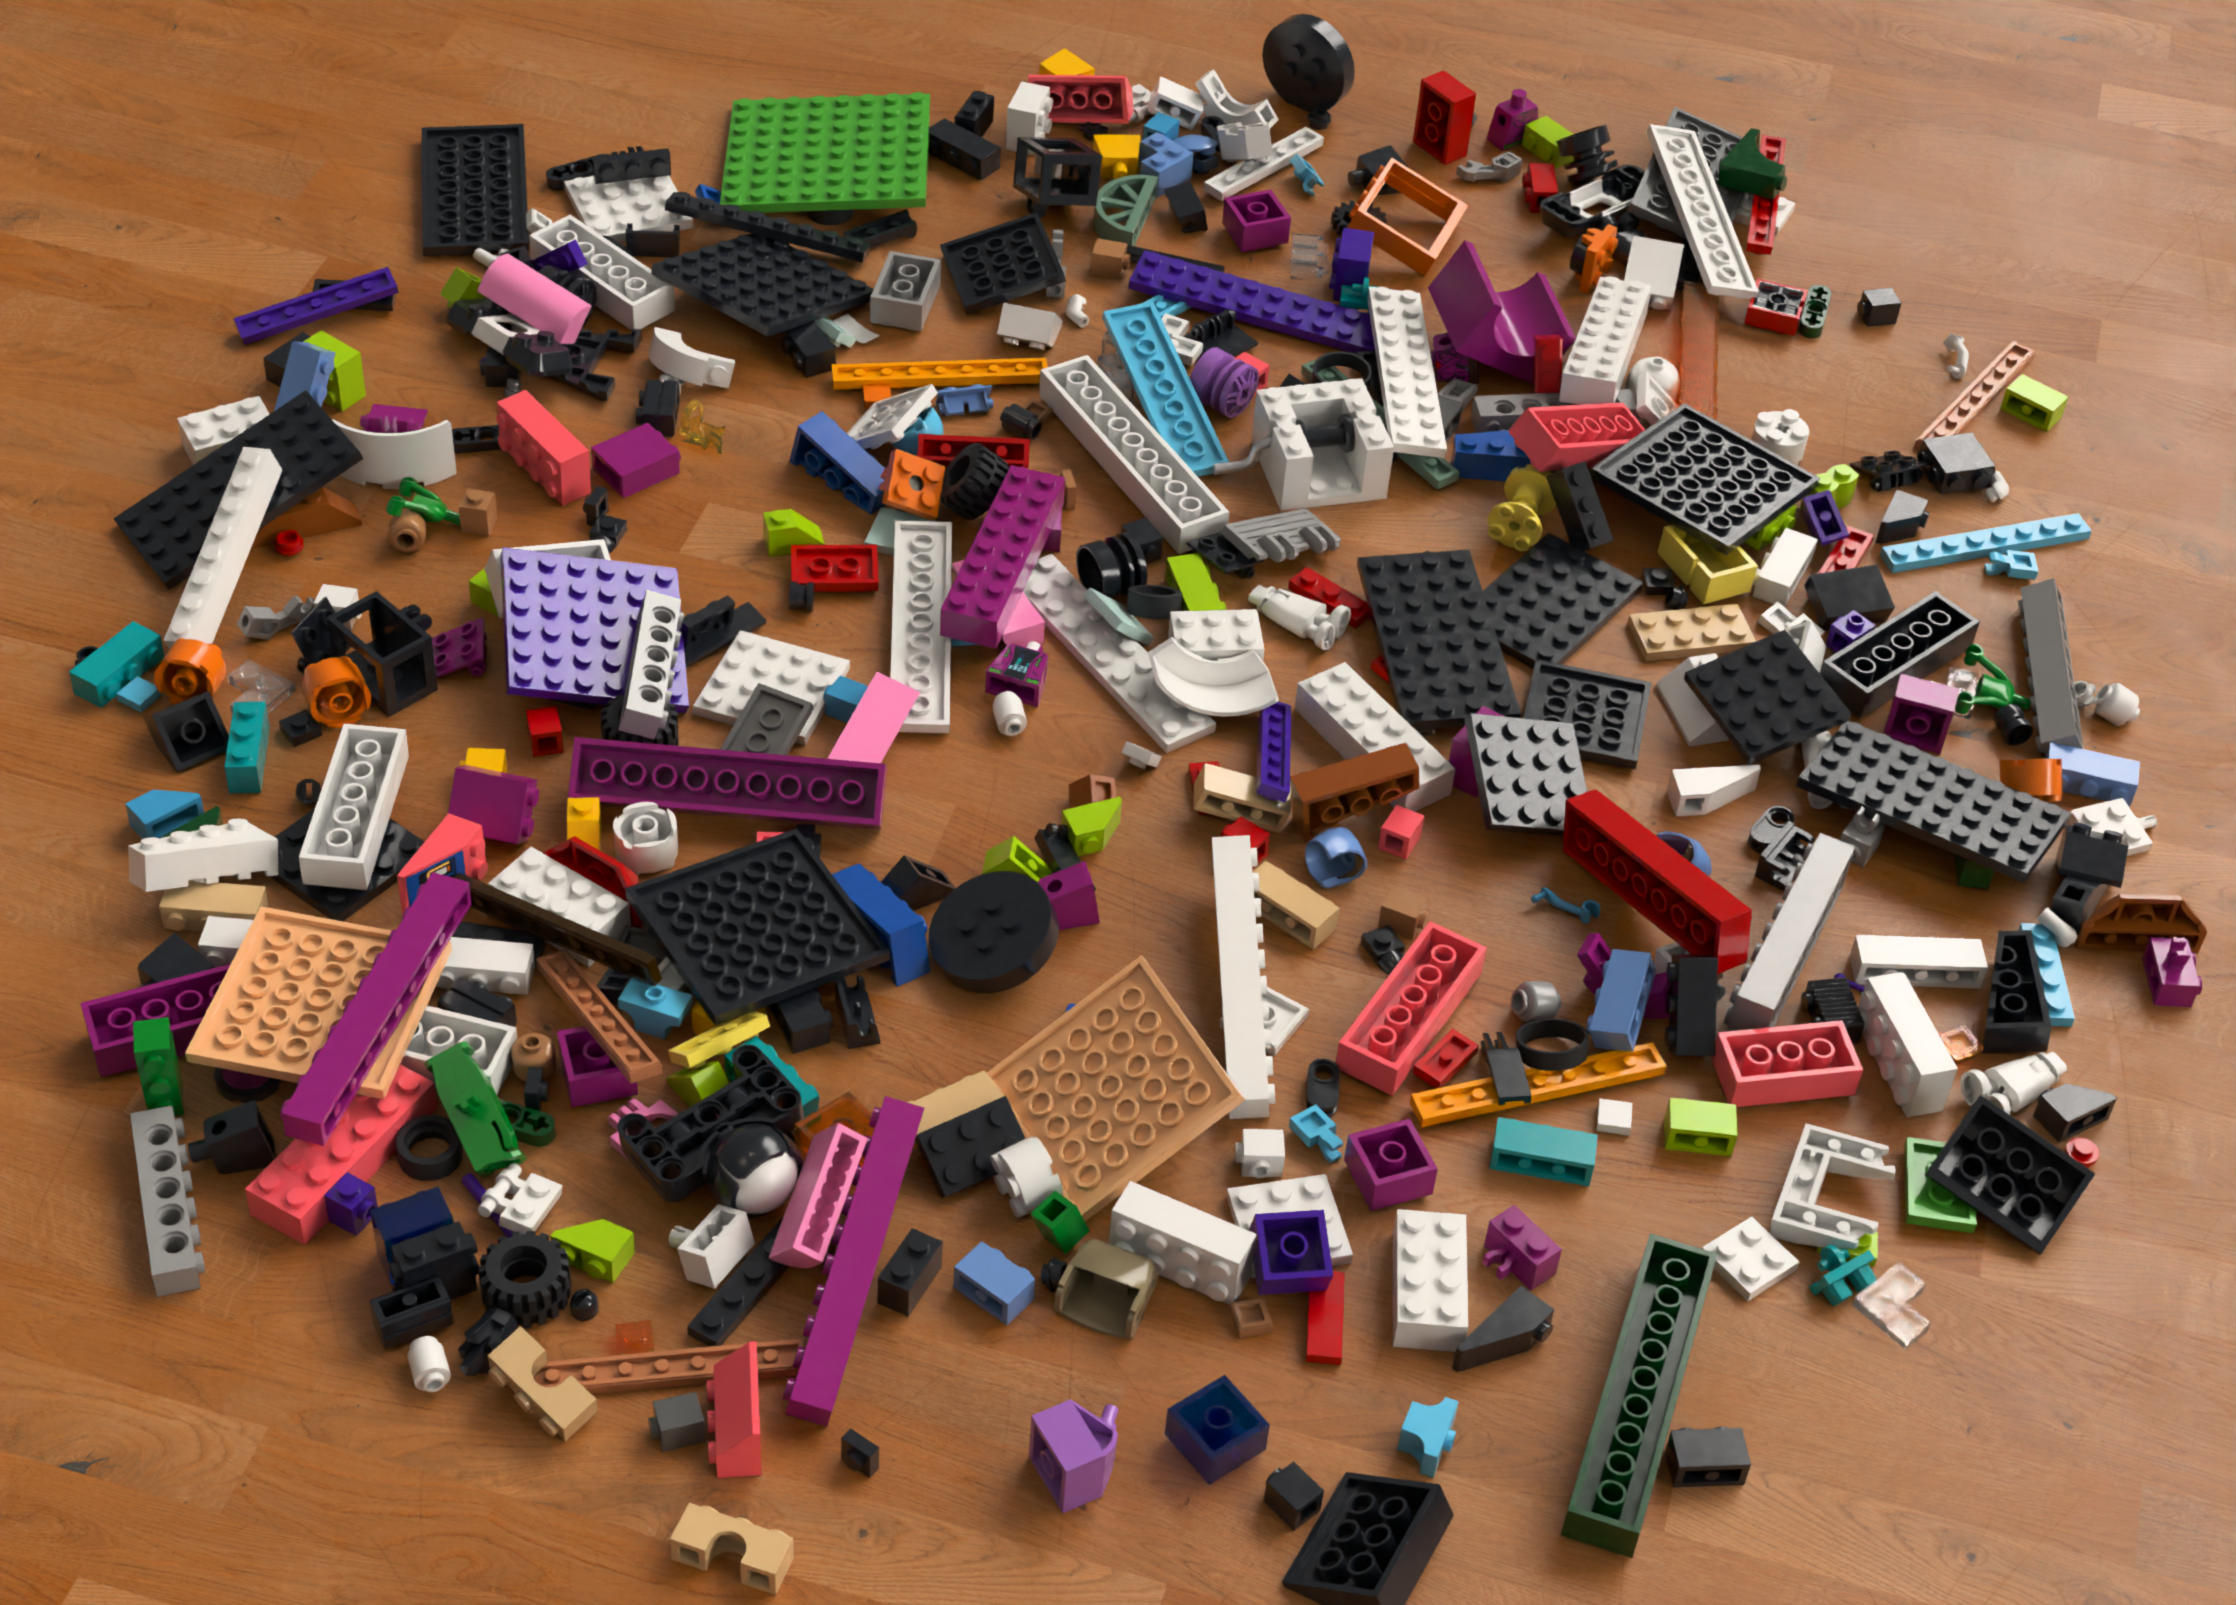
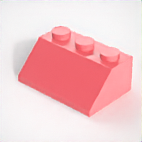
M752 1341L714 1364V1380H707V1402H715V1410H707L708 1433L715 1432L716 1441H708L709 1464L716 1463L717 1478L762 1476L757 1341Z

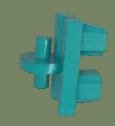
M1364 277L1363 285H1342L1340 306L1356 310H1368L1367 314H1370L1367 300L1368 288L1377 286H1369V278Z
M1831 1244L1823 1247L1820 1252L1821 1261L1817 1263V1267L1820 1271L1827 1269L1829 1273L1822 1276L1818 1282L1809 1286L1814 1296L1823 1292L1834 1307L1853 1295L1844 1282L1845 1278H1849L1857 1292H1861L1874 1284L1877 1279L1868 1264L1875 1258L1870 1250L1846 1263L1845 1259L1850 1255L1846 1248L1839 1250Z

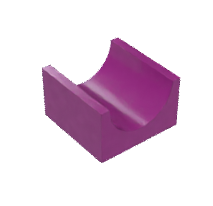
M1466 240L1463 241L1428 286L1457 353L1532 384L1533 335H1560L1563 338L1562 356L1576 340L1545 275L1537 272L1530 280L1517 288L1495 292L1473 243Z

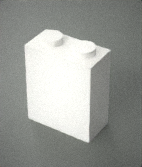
M1633 235L1624 281H1641L1646 285H1652L1649 307L1655 310H1671L1684 244Z

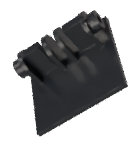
M1229 309L1224 310L1218 315H1213L1201 323L1194 324L1190 333L1184 335L1185 338L1203 343V353L1210 348L1218 347L1232 356H1236L1258 345L1257 341L1234 325L1237 315L1234 310Z
M1893 450L1886 451L1883 456L1861 457V461L1850 463V466L1873 474L1870 487L1872 490L1880 492L1897 488V486L1902 487L1918 483L1923 477L1922 471L1919 468L1927 467V464L1916 460V457L1904 456L1900 454V451Z
M1221 532L1186 542V545L1225 574L1234 571L1243 579H1251L1255 574L1254 565L1265 560L1258 561L1255 557L1248 558L1228 541Z
M324 597L291 632L303 654L298 659L297 669L303 674L308 665L332 658L327 617L334 614L335 611L327 597ZM344 641L345 652H347L351 646Z

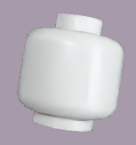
M2120 683L2104 685L2094 698L2096 713L2115 726L2123 725L2126 722L2131 723L2139 715V697Z

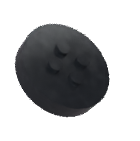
M1296 14L1282 21L1267 35L1262 52L1264 69L1275 91L1287 103L1311 113L1316 108L1329 110L1349 93L1355 74L1352 54L1343 37L1328 22L1313 15Z
M990 872L962 883L942 901L930 924L929 946L942 972L954 985L975 993L1001 992L1027 981L1045 965L1057 943L1059 935L1058 916L1046 892L1035 880L1016 872Z

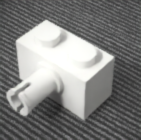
M720 1204L708 1214L695 1230L677 1225L674 1227L675 1230L672 1229L669 1234V1244L678 1250L686 1279L714 1289L755 1244L746 1212Z

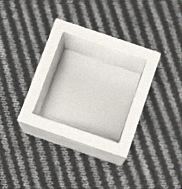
M1021 82L1007 108L1006 150L1016 152L1018 137L1045 138V134L1050 133L1052 119L1049 118V113L1053 105V98L1050 97V87ZM1028 149L1027 154L1035 155L1033 151Z

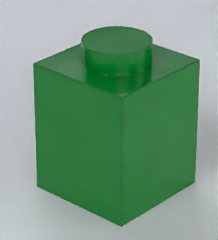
M1056 1191L1030 1213L1044 1239L1064 1254L1070 1251L1090 1232L1077 1206Z

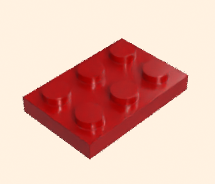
M877 544L791 545V581L798 582L799 585L813 582L815 583V592L879 591Z

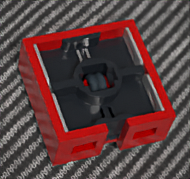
M1757 278L1756 286L1759 293L1756 297H1751L1744 324L1795 336L1808 290Z

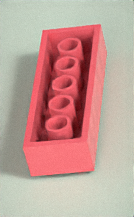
M1622 402L1527 408L1508 432L1514 438L1516 446L1529 457L1531 465L1540 472L1557 471L1584 461L1587 468H1591L1645 431V428Z
M1430 921L1339 1041L1336 1064L1339 1070L1393 1096L1413 1069L1414 1064L1421 1058L1481 975L1487 947Z
M400 1064L385 1099L356 1094L325 1146L295 1138L245 1188L250 1215L306 1245L329 1221L324 1195L346 1172L367 1182L396 1152V1136L401 1127L414 1118L422 1115H432L438 1109L435 1083Z

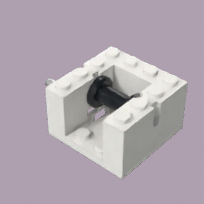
M1348 379L1257 390L1251 439L1253 446L1249 456L1241 461L1213 464V473L1216 475L1246 471L1260 461L1280 511L1387 499L1394 446L1380 416H1376V407L1363 379Z

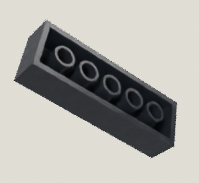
M1934 591L1824 660L1820 675L1847 709L1861 719L1894 697L1900 674L1923 679L1965 652L1968 646L1974 642L1980 621L1937 591Z

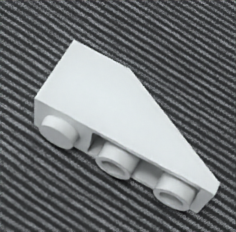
M1760 765L1672 770L1667 793L1675 816L1706 815L1754 791L1761 770Z

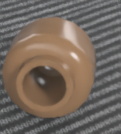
M408 510L402 511L400 516H393L389 522L387 535L390 545L402 553H412L420 549L425 542L427 528L425 520L418 513Z
M528 1033L515 1040L511 1048V1058L516 1076L526 1081L529 1067L543 1068L544 1080L549 1078L556 1068L555 1046L551 1039L543 1034Z

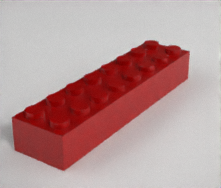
M1597 789L1566 799L1563 851L1687 952L1690 954L1712 955L1718 958V974L1747 963L1752 910Z

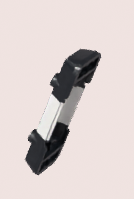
M1622 165L1604 173L1599 180L1564 194L1560 192L1542 200L1539 209L1543 224L1564 237L1572 238L1576 235L1586 234L1588 228H1594L1596 223L1606 215H1611L1614 218L1621 216L1627 212L1645 170L1635 165ZM1597 203L1611 206V208L1596 215H1590L1583 211V209Z
M489 299L457 300L446 316V323L464 335L471 333L480 341L506 356L508 363L528 375L546 377L568 374L573 371L569 350L555 341L554 333L539 331Z

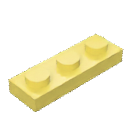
M752 1011L728 1020L668 1050L671 1063L685 1066L687 1069L701 1067L706 1063V1059L714 1055L726 1054L733 1049L732 1046L742 1041H748L755 1036L758 1037L759 1032L770 1027L766 1014Z

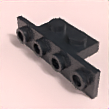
M728 595L718 601L710 602L705 608L695 613L686 615L680 628L684 640L686 668L731 644L740 630L751 633L765 625L767 620L750 602L734 609L735 602Z

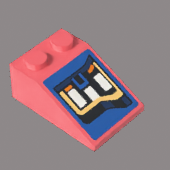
M448 813L397 875L402 916L408 906H412L420 885L427 882L432 872L452 878L458 873L475 880H482L487 873L488 863L485 857V840L483 839L482 825Z

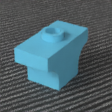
M632 977L618 998V1008L626 1011L633 1018L636 1031L666 1039L673 1026L679 1027L693 1005V995L658 984L654 987Z
M1445 1397L1442 1402L1433 1406L1412 1401L1401 1429L1397 1450L1411 1454L1417 1459L1420 1465V1474L1434 1478L1443 1451H1451L1456 1436V1431L1451 1429L1455 1421L1459 1401Z

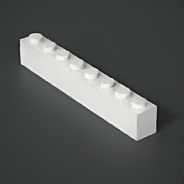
M243 447L165 635L164 642L169 649L180 638L199 640L207 644L213 643L282 473V468L270 449Z

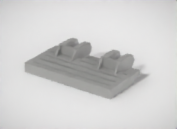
M1307 508L1224 524L1221 532L1248 558L1255 557L1258 561L1267 559V557L1276 562H1283L1286 557L1289 560L1296 559L1299 552L1306 551L1309 548L1317 554L1324 553L1326 550L1335 551L1340 547L1341 538Z

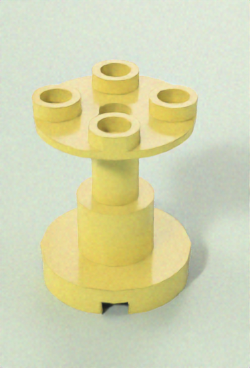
M1527 464L1525 468L1518 469L1516 467L1510 472L1504 485L1505 495L1509 502H1503L1494 506L1488 515V535L1492 539L1498 540L1502 544L1513 547L1521 552L1527 551L1530 546L1538 542L1542 534V525L1537 515L1551 512L1556 506L1546 476L1552 474L1550 471L1540 472L1531 464Z

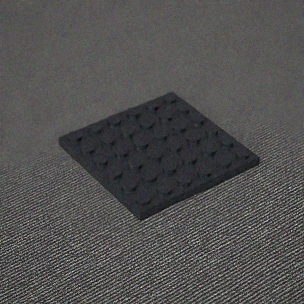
M752 233L740 235L728 241H720L718 244L709 247L705 246L696 251L685 252L680 256L665 258L663 261L652 264L651 274L767 337L821 319V317L824 318L870 302L873 289L867 286L865 282L855 280L848 276L846 272L830 267L827 262L809 256L804 250H798L786 242Z
M1685 403L1590 469L1591 478L1602 486L1608 487L1622 495L1623 498L1636 503L1646 511L1657 515L1669 524L1678 527L1693 538L1699 539L1725 555L1729 554L1818 487L1820 480L1814 474Z
M798 829L625 888L626 899L714 1025L817 988L890 959V950Z

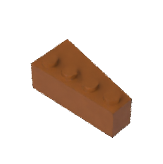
M1402 743L1390 746L1382 750L1290 776L1292 818L1304 842L1306 843L1315 838L1313 834L1324 828L1340 827L1338 822L1354 814L1359 818L1367 814V811L1379 802L1384 806L1420 789L1419 766L1407 744Z

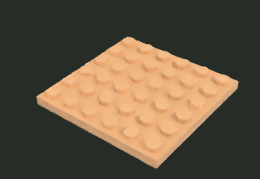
M261 906L185 1052L187 1062L297 1083L301 1075H306L311 1067L316 1051L323 1048L331 1027L337 1025L343 1016L346 1003L349 1000L352 1001L358 992L361 979L364 976L367 977L370 973L376 955L383 952L392 931ZM451 941L448 942L356 1094L385 1099L452 951Z
M1142 955L987 1072L1001 1093L1007 1097L1025 1138L1037 1137L1046 1148L1053 1161L1050 1164L1053 1175L1057 1173L1059 1175L1063 1197L1077 1206L1084 1221H1087L1120 1196L1130 1181L1137 1183L1245 1101Z

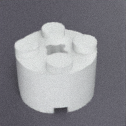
M1787 409L1784 412H1760L1755 422L1751 440L1798 466L1805 452L1809 428L1799 418V413L1792 409Z
M639 802L624 808L623 814L618 819L616 816L613 822L615 856L620 863L637 875L669 870L675 865V859L678 855L677 820L671 810L668 808L667 811L660 809L657 803Z
M1037 1137L1026 1138L990 1156L992 1165L998 1175L994 1176L996 1186L1002 1195L1009 1193L1012 1198L1009 1200V1203L1017 1218L1031 1213L1054 1191L1063 1196L1058 1173L1053 1175L1050 1167L1053 1161Z

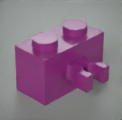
M2150 937L2142 961L2153 1004L2159 1006L2192 1007L2196 996L2200 995L2202 991V978L2197 975L2195 968L2196 956L2191 952L2188 939Z
M1513 1205L1489 1221L1484 1247L1489 1252L1484 1255L1482 1264L1489 1267L1493 1263H1502L1503 1265L1497 1268L1496 1277L1499 1280H1502L1509 1272H1512L1532 1291L1556 1275L1562 1249L1521 1210Z

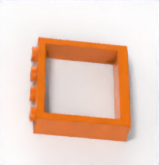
M1391 158L1386 167L1380 165L1376 174L1348 215L1352 220L1347 228L1374 232L1373 244L1425 277L1468 205L1394 158ZM1384 183L1446 221L1429 251L1366 212Z

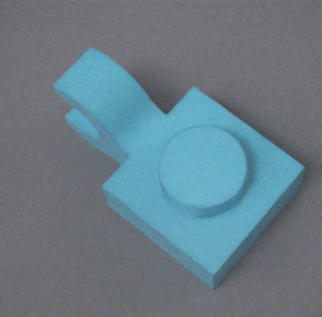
M1296 153L1290 159L1295 168L1293 173L1304 182V191L1314 196L1313 186L1319 184L1323 187L1324 182L1312 165Z
M2007 550L2005 555L1991 552L1988 555L1990 563L1995 564L1984 565L1985 573L1992 576L2007 571L2008 577L2035 580L2039 572L2035 554L2029 552Z
M1316 1104L1289 1119V1128L1309 1148L1318 1144L1328 1162L1333 1163L1342 1158V1154L1337 1150L1343 1146L1342 1140L1335 1135L1337 1125Z

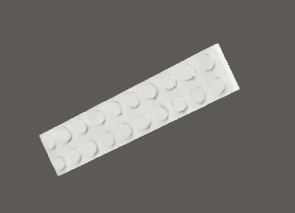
M1650 124L1646 133L1708 294L1730 296L1738 299L1756 297L1759 291L1695 131Z
M1369 287L1367 294L1387 431L1394 446V452L1445 458L1447 446L1420 293L1411 290H1393L1387 287Z
M895 520L890 678L920 692L899 732L949 733L951 638L940 636V611L951 589L952 522Z
M1053 554L1037 560L1023 592L1045 621V626L1166 753L1216 732V722L1209 715L1181 706L1159 688L1155 681L1148 652L1136 640L1116 631L1084 598L1087 589Z

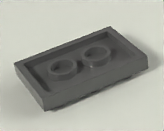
M758 683L720 750L788 755L814 710L813 704Z

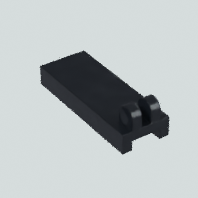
M905 209L844 231L843 235L847 238H860L864 242L870 243V248L905 235L908 238H913L916 236L918 229L915 220L911 219L909 211Z
M1049 823L1045 830L1039 829L1034 837L1052 873L1081 862L1067 836L1068 826L1064 824L1057 826L1056 824Z

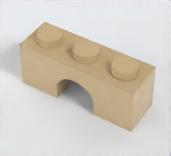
M521 1326L488 1355L490 1366L488 1372L492 1379L501 1387L507 1384L516 1393L513 1396L516 1402L527 1412L532 1409L541 1418L539 1420L540 1425L551 1436L554 1437L558 1434L566 1442L598 1412L596 1398L572 1375L555 1387H544L534 1380L537 1372L547 1364L546 1350Z
M688 1503L670 1538L672 1560L707 1571L712 1559L720 1553L735 1552L743 1557L740 1562L741 1583L774 1595L777 1594L794 1559L793 1537L778 1529L769 1530L754 1525L742 1517L733 1518L710 1506H698Z

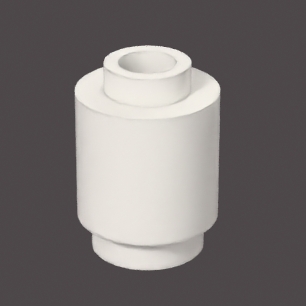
M1009 691L998 694L994 699L992 708L999 732L1007 736L1021 733L1027 726V719L1021 699L1015 693Z
M424 1336L414 1340L410 1344L407 1354L414 1384L419 1390L436 1392L442 1389L451 1378L444 1348L432 1336Z

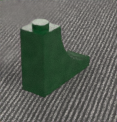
M1751 128L1719 164L1718 185L1774 199L1780 191L1785 189L1787 184L1785 165L1773 162L1759 151L1760 130Z

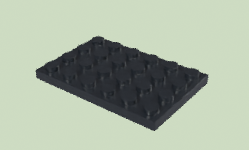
M1548 533L1484 589L1483 594L1501 651L1534 669L1536 659L1563 664L1641 592L1643 582Z

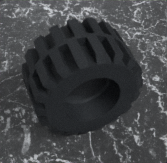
M981 443L967 446L951 461L944 472L940 502L968 521L978 518L991 507L1009 470L1008 463Z
M624 695L615 696L616 700H610L606 703L607 707L602 709L600 719L602 739L679 745L678 716L673 703H669L667 709L664 708L665 711L669 712L664 729L658 728L654 740L618 730Z
M518 1231L513 1232L512 1237L506 1238L502 1236L498 1238L497 1245L490 1244L486 1249L487 1254H482L480 1259L481 1266H479L481 1295L486 1310L489 1307H498L511 1314L518 1324L523 1325V1328H531V1324L538 1323L539 1326L546 1324L547 1318L555 1319L559 1315L558 1309L564 1310L568 1304L567 1298L571 1296L569 1260L565 1249L560 1247V1243L556 1239L549 1241V1235L544 1233L537 1236L535 1231H527L526 1234L520 1235ZM521 1276L539 1277L527 1283L512 1282Z

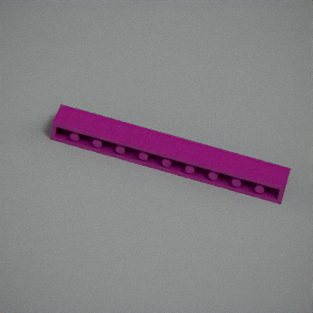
M432 872L427 882L420 885L415 901L411 907L408 906L405 909L400 925L390 933L388 944L383 952L376 955L373 968L367 977L364 976L361 979L358 992L352 1001L349 1000L346 1003L343 1016L337 1025L331 1027L323 1048L316 1051L311 1067L306 1075L303 1074L299 1078L296 1091L291 1099L286 1100L282 1105L280 1118L283 1120L285 1136L325 1146L470 908L469 882Z
M888 1096L884 1097L881 1108L874 1106L869 1122V1127L875 1128L873 1136L865 1135L868 1139L862 1156L866 1158L863 1166L858 1165L851 1185L856 1186L854 1196L847 1194L841 1214L847 1216L845 1225L837 1224L831 1244L838 1247L835 1255H827L822 1274L827 1275L828 1279L825 1286L818 1284L812 1305L818 1306L816 1317L808 1316L802 1335L809 1338L806 1348L798 1347L793 1363V1368L799 1369L796 1380L788 1379L782 1398L789 1401L786 1415L828 1426L924 1107Z

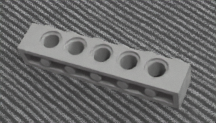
M1620 389L1615 403L1623 402L1637 418V404L1631 389ZM1560 393L1474 396L1470 418L1476 433L1501 431L1503 429L1509 430L1527 408L1577 404L1560 402Z
M646 590L638 614L618 729L620 731L654 740L658 728H665L669 712L665 711L664 708H668L672 691L667 690V688H671L675 671L670 670V668L674 669L678 656V651L673 649H677L681 637V632L676 630H680L684 618V613L680 612L681 599Z
M173 1106L130 1113L151 1274L156 1295L160 1297L201 1288L199 1274L205 1273L202 1252H195V1246L201 1245L198 1224L191 1225V1219L197 1218L194 1197L187 1198V1192L193 1191L190 1170H183V1165L189 1164L186 1144L180 1145L179 1139L186 1138L182 1118L175 1119Z

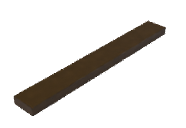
M458 873L453 877L469 882L470 907L651 986L655 987L662 980L656 958L649 953L464 874Z

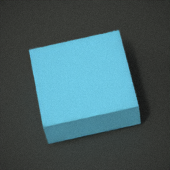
M138 676L116 693L119 702L140 713L162 696V693L160 694L154 684Z

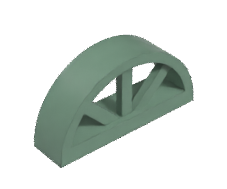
M1124 176L1108 182L1098 191L1097 206L1094 207V229L1100 239L1127 243V247L1129 245H1136L1157 197L1158 176ZM1110 207L1126 210L1110 216L1105 214V211ZM1124 220H1128L1125 226H1122L1117 223Z

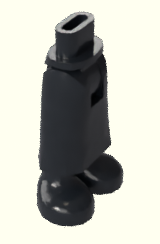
M1628 211L1622 214L1618 221L1611 215H1606L1595 226V229L1601 231L1608 224L1617 227L1616 238L1618 239V245L1614 254L1626 267L1633 235L1645 237L1643 231L1637 229L1640 219Z

